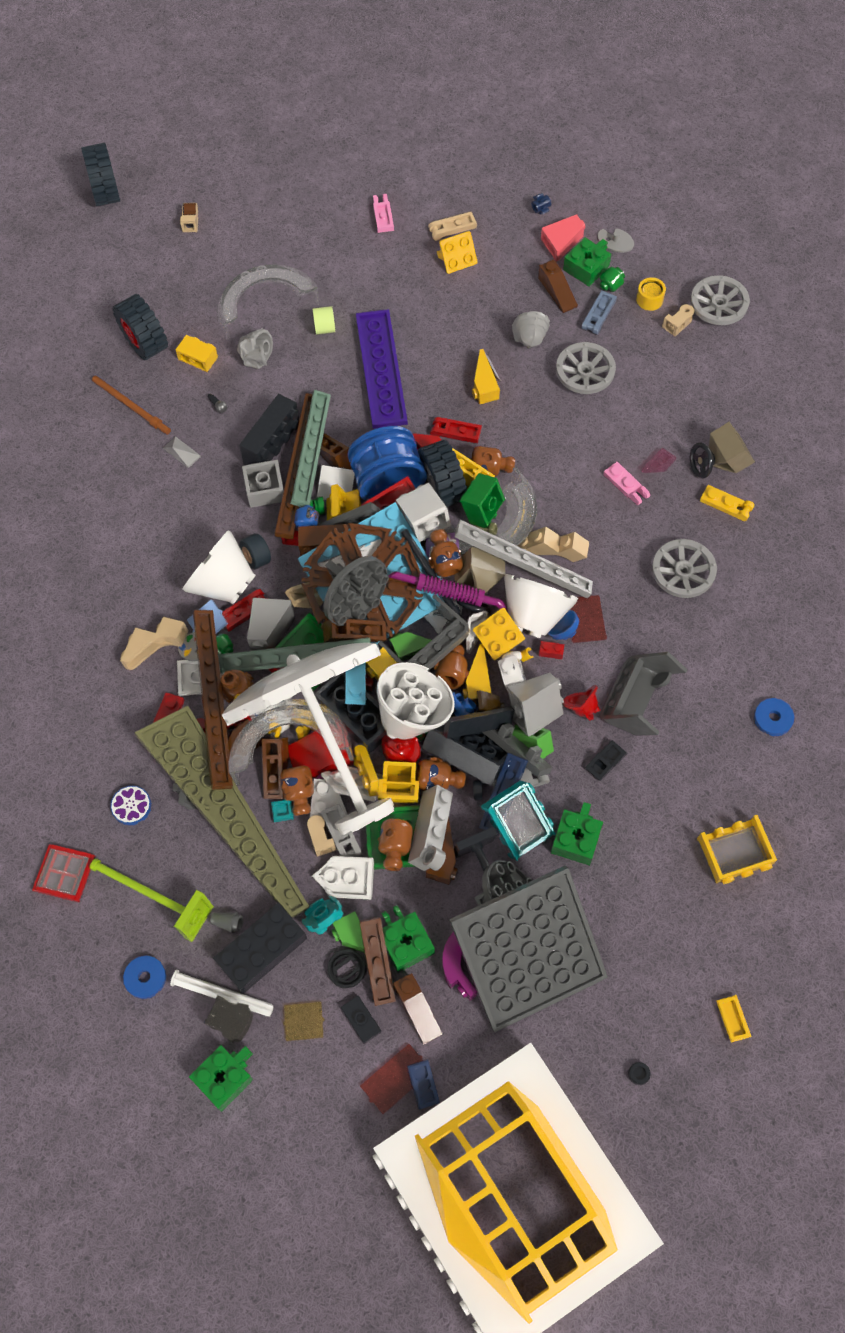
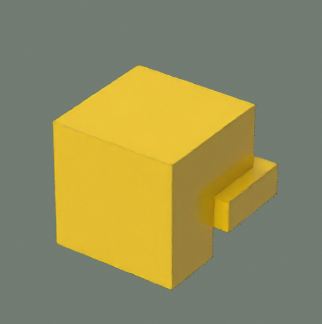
M384 761L383 779H379L378 801L389 797L394 803H418L419 781H416V763Z

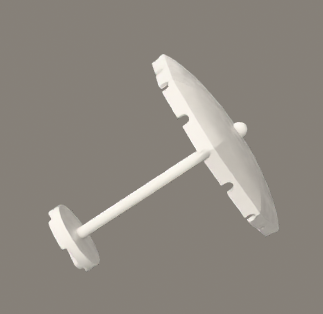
M376 643L341 645L315 653L301 660L296 655H289L286 667L268 675L249 687L222 714L228 726L292 697L296 693L302 692L356 808V811L335 823L341 836L350 831H357L374 820L376 822L394 811V804L391 798L388 797L367 806L365 805L311 687L380 656L381 652Z

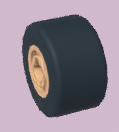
M254 533L240 540L239 547L251 569L256 570L271 562L269 547L261 535Z

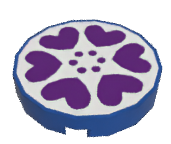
M127 786L115 793L111 800L110 808L118 822L124 825H136L148 817L152 803L144 789L138 786Z

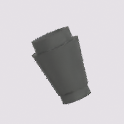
M214 912L211 916V924L232 933L235 931L239 932L243 925V916L239 915L238 912Z

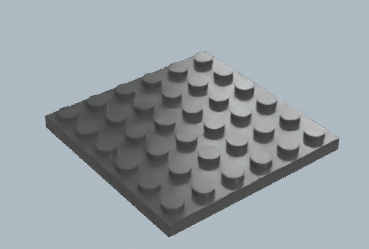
M566 865L449 919L494 1033L608 978L571 873Z

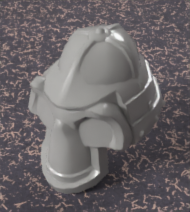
M537 311L524 312L518 315L512 324L515 341L521 342L529 349L540 345L550 326L548 316Z
M261 328L240 338L237 351L245 366L256 369L268 366L267 361L273 350L272 336L268 330Z

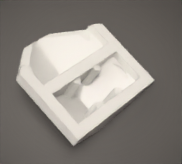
M487 611L475 613L467 620L470 633L466 638V652L469 654L479 640L473 628L488 618Z

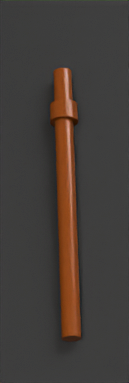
M93 376L92 381L150 422L152 427L160 429L166 435L171 432V429L163 424L161 419L156 416L153 417L98 376Z

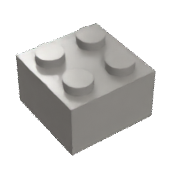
M278 460L242 466L250 508L282 502L284 490Z

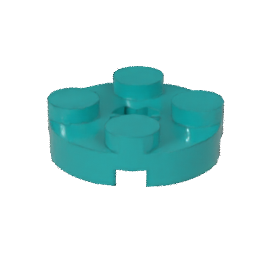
M328 896L330 899L325 901L321 898L309 906L305 911V920L302 918V923L308 931L316 932L318 935L323 934L328 926L343 916L342 905L336 897Z

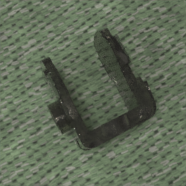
M217 995L216 1001L204 1024L211 1029L221 1031L222 1035L232 1043L241 1042L253 1020V1014L250 1011L249 1005L239 1002L233 1004Z

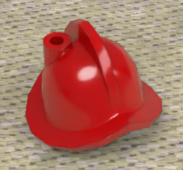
M593 685L586 692L566 696L563 699V706L571 709L580 717H586L589 721L594 720L593 713L601 711L596 697L598 686Z
M386 734L382 738V750L387 761L416 763L419 759L421 748L416 737L393 739Z

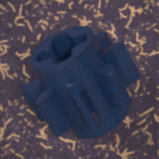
M541 193L533 197L534 201L531 202V206L535 213L539 212L541 215L550 211L549 207L552 204L548 195Z

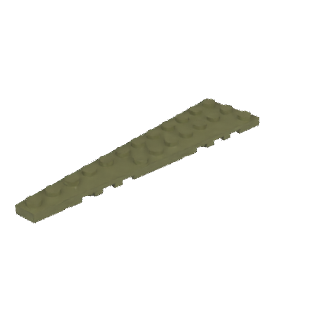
M189 706L136 731L135 736L274 900L277 903L279 902L292 918L307 910L309 905L234 781L232 789L211 790L206 734Z

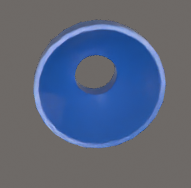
M569 610L548 632V635L555 640L572 638L576 634L579 625L577 614L573 610Z

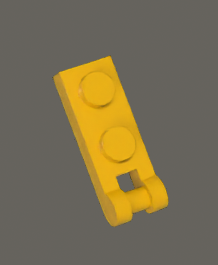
M710 485L706 487L700 499V502L742 521H747L749 512L754 508L753 502L749 500L744 501Z
M357 745L354 748V754L356 755L354 757V765L358 767L359 776L363 777V787L368 790L369 796H377L379 780L365 746Z

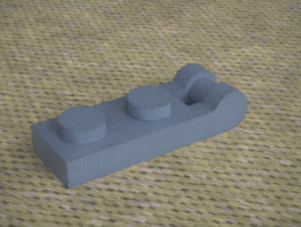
M601 290L582 324V329L586 331L587 329L593 331L592 333L598 335L616 302L617 296Z

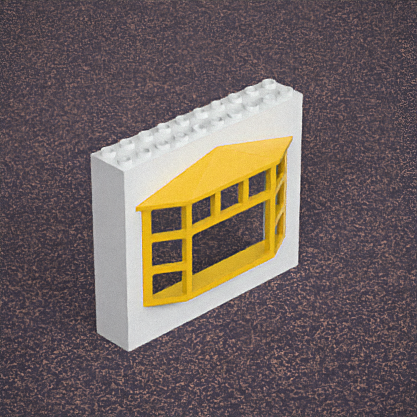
M531 1043L373 1148L376 1153L373 1155V1159L380 1170L385 1168L387 1175L384 1177L392 1190L395 1188L398 1190L399 1195L396 1197L404 1210L408 1208L412 1215L409 1219L416 1231L421 1229L424 1237L421 1240L428 1251L433 1249L437 1256L434 1262L440 1272L446 1271L450 1278L446 1281L453 1294L458 1291L461 1296L460 1306L466 1316L471 1313L475 1322L472 1326L476 1333H542L664 1244ZM506 1094H509L523 1112V1115L504 1128H500L487 1110V1107ZM478 1113H481L495 1134L475 1148H472L460 1131L459 1126ZM526 1121L531 1124L587 1211L586 1215L538 1249H535L477 1156ZM450 1132H453L466 1151V1154L443 1168L430 1146ZM471 1160L486 1183V1187L468 1200L463 1201L448 1175ZM488 1194H492L507 1217V1221L489 1234L484 1235L470 1213L469 1208ZM589 1221H593L605 1242V1246L583 1261L570 1235ZM512 1227L529 1255L510 1269L505 1270L492 1249L490 1242ZM563 1241L577 1266L557 1281H553L541 1260V1255ZM531 1262H534L547 1283V1288L525 1303L511 1277Z

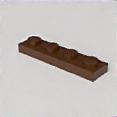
M376 917L359 921L374 1005L378 1006L396 1002L381 918Z

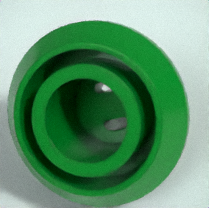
M227 634L216 636L218 655L233 653V643Z

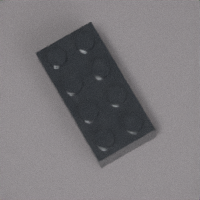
M278 393L239 445L244 465L271 461L274 456L280 453L282 445L287 443L291 433L298 429L299 415L295 401Z
M346 672L334 676L314 695L320 708L328 716L332 717L336 723L341 722L344 731L358 745L365 746L368 754H370L382 743V738L387 734L381 722L379 703L366 692L365 705L345 704Z
M278 902L213 959L238 990L244 994L307 939V936Z

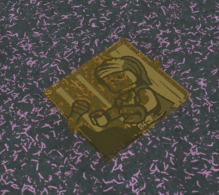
M322 1002L284 1005L285 1021L283 1025L286 1031V1041L324 1038L323 1022L325 1019L322 1017Z

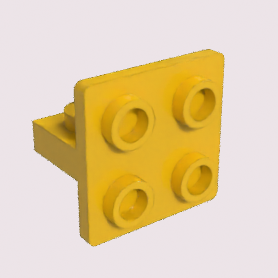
M470 231L439 241L441 250L437 251L439 259L444 261L448 274L478 263Z
M338 484L332 485L329 498L326 499L327 520L360 507L359 490L356 489L345 493Z
M505 608L500 609L473 628L474 633L493 660L498 659L525 640L524 635Z

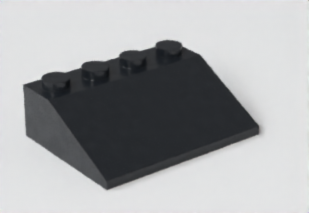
M453 710L451 717H456L454 714L455 710ZM445 724L428 731L422 748L427 750L429 754L440 757L449 765L460 768L464 773L478 778L484 784L492 785L498 779L508 753L483 732L446 739L443 736Z

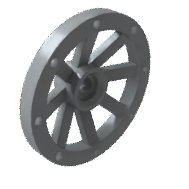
M727 276L704 278L696 284L691 295V306L694 308L696 315L714 325H729L739 321L746 314L750 303L746 288L737 280ZM719 284L718 293L714 294L709 285ZM724 285L733 288L727 295L723 294ZM704 289L710 299L698 295L699 292ZM737 293L742 298V300L729 302ZM699 302L709 306L702 308ZM742 306L738 312H735L732 309H730L732 307ZM714 311L716 312V316L709 314L708 312ZM721 312H724L730 316L721 317Z
M580 342L568 346L560 353L556 364V373L560 382L569 390L580 394H593L604 390L613 381L616 370L615 360L611 353L604 347L590 342ZM582 351V362H579L573 353ZM588 351L598 354L592 362L588 361ZM566 358H568L576 368L563 365ZM602 358H604L608 364L606 366L595 368V366L599 363V361ZM609 371L605 379L595 375ZM564 372L576 375L571 378H568ZM581 379L583 380L584 385H580L575 382ZM591 379L598 383L589 385V380Z
M678 539L664 544L657 551L652 564V572L655 581L665 592L680 598H692L705 593L712 586L717 573V564L712 553L702 544L693 540ZM678 548L679 562H676L667 552ZM684 548L696 551L689 561L685 560ZM702 555L707 564L693 567V564ZM662 557L673 568L660 567V560L662 559ZM709 570L707 580L694 575L695 573ZM662 574L674 575V577L667 582ZM680 580L683 583L684 589L677 588L674 585ZM689 580L701 585L691 589Z

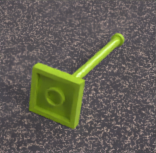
M97 858L90 864L91 870L99 871L180 913L181 916L174 927L190 942H193L214 907L204 893L198 890L195 891L185 907L109 868Z

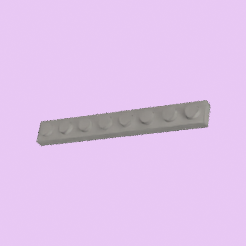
M462 520L458 522L455 538L585 598L591 595L593 581Z

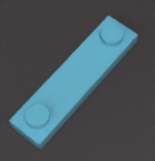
M365 663L357 665L345 673V704L365 705Z

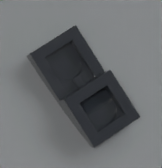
M611 740L585 768L601 781L627 755V752Z

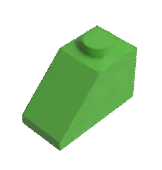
M409 632L398 633L390 639V648L399 659L404 661L411 659L432 640Z
M518 725L514 726L512 735L528 748L539 746L542 749L540 756L542 759L554 752L550 730L542 728L535 734L527 736Z
M356 912L334 921V929L331 932L336 942L340 940L342 946L365 953Z

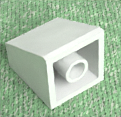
M429 483L420 485L415 490L404 493L396 499L397 506L419 542L430 537L433 531L444 530L451 526L447 507Z

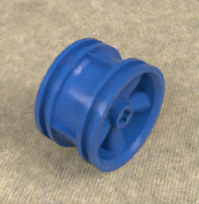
M387 426L369 431L356 439L348 450V459L356 477L360 496L364 501H368L407 476L415 488L424 485L427 479V473L420 459L414 436L410 430L404 427Z

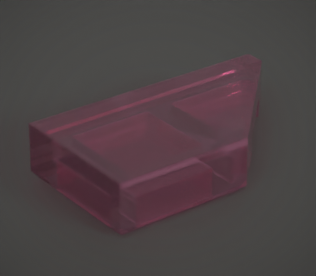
M662 448L644 466L642 472H665L676 461L677 457Z

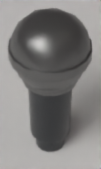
M211 393L208 394V398L215 405L216 411L224 413L227 410V404Z

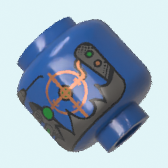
M305 505L296 510L294 524L297 530L301 526H318L319 513L312 506Z

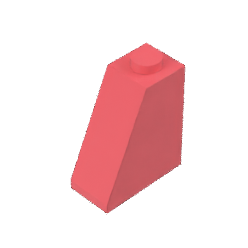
M576 214L542 228L541 240L556 262L583 237L585 224Z

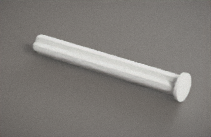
M177 969L171 979V986L177 985L265 1016H270L273 1011V1005L179 973Z

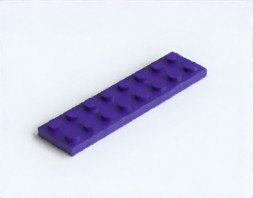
M389 309L356 313L373 429L408 425Z

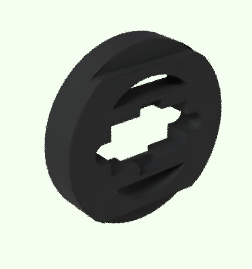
M349 949L336 952L330 958L327 967L330 980L340 988H352L362 981L366 970L361 955ZM344 957H348L344 961L339 963L337 966H335L338 960ZM351 960L358 962L356 964L357 968L343 978L340 976L336 977V974H338L337 970ZM358 972L357 976H356L354 979H352V980H350V981H346L347 979H349L351 976H353L355 973Z

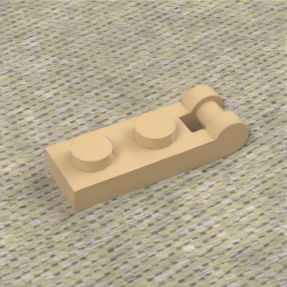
M472 212L431 222L428 228L432 232L433 239L437 241L445 236L477 228V223Z

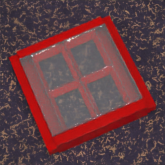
M49 844L32 891L80 902L91 871L90 864L96 856Z

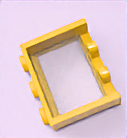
M758 815L743 823L741 821L735 822L731 827L725 829L719 827L713 833L707 835L703 832L697 838L716 883L728 884L735 880L734 877L741 875L742 878L753 875V871L758 869L761 872L773 868L772 865L777 861Z

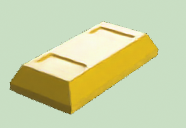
M737 995L716 1000L730 1042L752 1037Z

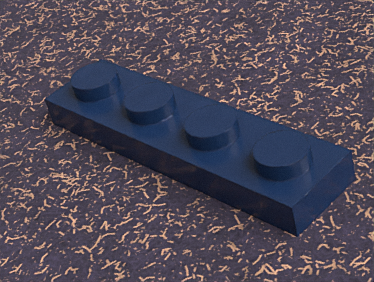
M510 753L507 754L490 800L521 780L528 760ZM514 798L497 808L504 821ZM485 811L479 826L482 830L493 827L490 823L492 819L487 811ZM495 828V831L497 833L496 836H499L500 833L498 829Z

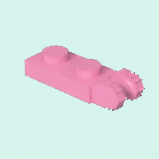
M383 194V202L378 203L377 195H373V207L378 233L394 231L387 194Z
M618 462L604 471L603 475L636 505L642 503L641 497L638 496L636 491L645 499L650 497L649 491Z

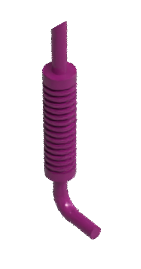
M396 571L388 575L389 578L415 584L416 590L419 591L423 589V592L427 590V593L430 591V594L434 592V595L438 593V596L444 597L445 595V598L449 596V599L455 600L456 598L457 601L460 599V602L466 603L467 601L468 604L471 602L472 605L475 603V606L481 607L483 602L494 605L499 610L505 608L508 612L507 606L502 600L484 595L485 590L482 589L477 590V588L466 587V585H459V583L455 584V582H448V580L444 581L441 578L437 580V577L433 578V576L429 577V575L426 577V574L422 573L419 574V577Z

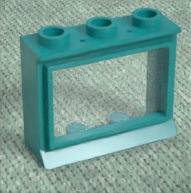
M521 780L481 805L482 810L489 813L492 819L490 820L491 825L498 829L501 835L500 841L508 847L510 851L508 856L516 861L552 835H556L553 830L554 824L552 820L546 817L543 812L545 810L543 804L534 795L536 793L534 787L530 783Z

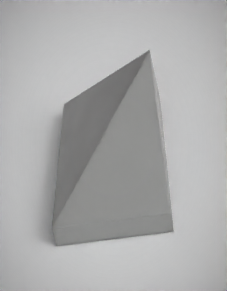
M176 436L163 447L165 451L187 468L192 466L201 457Z

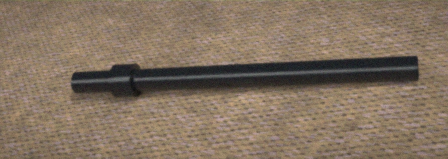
M408 529L402 531V536L406 542L408 541L412 552L429 577H437ZM445 595L444 597L441 596L443 601L463 619L458 605L455 606L452 599H449V596L445 598Z

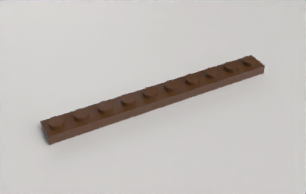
M306 393L275 529V537L294 538L296 529L294 524L295 513L300 507L290 503L312 394Z
M194 610L193 620L211 790L232 789L233 781L226 722L222 717L224 702L213 610Z

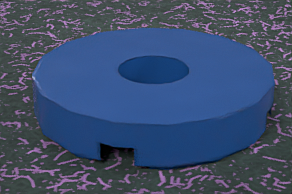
M777 698L762 701L754 714L755 724L763 733L766 732L770 736H782L787 733L792 727L795 718L790 705ZM769 714H777L779 716V720H771Z
M137 957L125 969L123 975L124 985L127 991L136 998H152L164 987L166 971L162 963L154 957ZM143 972H149L150 979L145 983L140 982V975Z

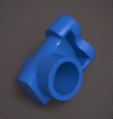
M452 693L454 709L456 710L454 712L455 716L472 714L478 709L477 705L470 698L464 699L461 693Z

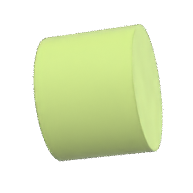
M332 306L313 308L316 335L335 332Z

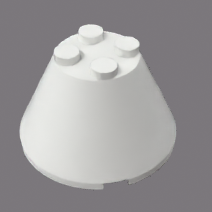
M228 530L209 552L204 562L198 566L182 588L185 592L230 602L231 604H234L239 598L237 593L240 595L248 586L245 582L250 583L256 575L252 572L232 532Z
M505 574L504 581L508 614L521 632L523 629L528 630L531 636L541 638V635L545 636L578 600L573 595L567 598L563 591L521 577L514 580L513 575Z
M396 663L386 668L380 675L377 683V695L381 722L390 738H414L444 725L451 717L454 710L452 691L440 676L436 677L428 672L429 668L415 663Z

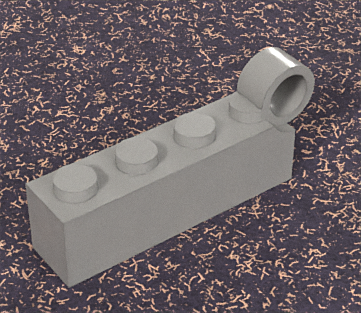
M439 785L422 793L408 863L423 871L429 868L434 871L440 869L446 858L442 847L453 793Z

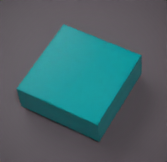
M280 800L271 802L274 823L294 819L292 801Z

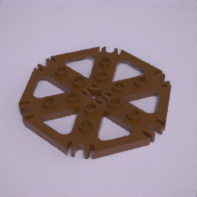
M348 523L351 531H348L347 525L343 524V533H339L337 528H334L336 537L333 536L330 530L304 564V566L312 567L311 569L308 567L303 568V571L308 572L310 576L301 579L302 582H309V584L301 583L318 625L323 619L325 620L323 623L329 620L325 613L320 610L314 596L315 588H329L333 581L327 568L318 565V559L328 546L335 545L338 548L346 567L354 560L363 557L355 539L357 534L379 536L381 544L372 556L381 560L387 568L395 556L401 554L408 563L412 573L411 576L419 577L421 572L408 541L405 545L401 546L405 538L402 537L400 541H396L394 539L396 531L389 537L388 534L392 531L389 528ZM389 578L382 596L404 598L408 602L407 608L396 621H390L380 599V604L366 615L368 620L386 621V633H388L390 638L393 637L390 629L396 635L422 601L414 597H423V594L417 593L415 584Z

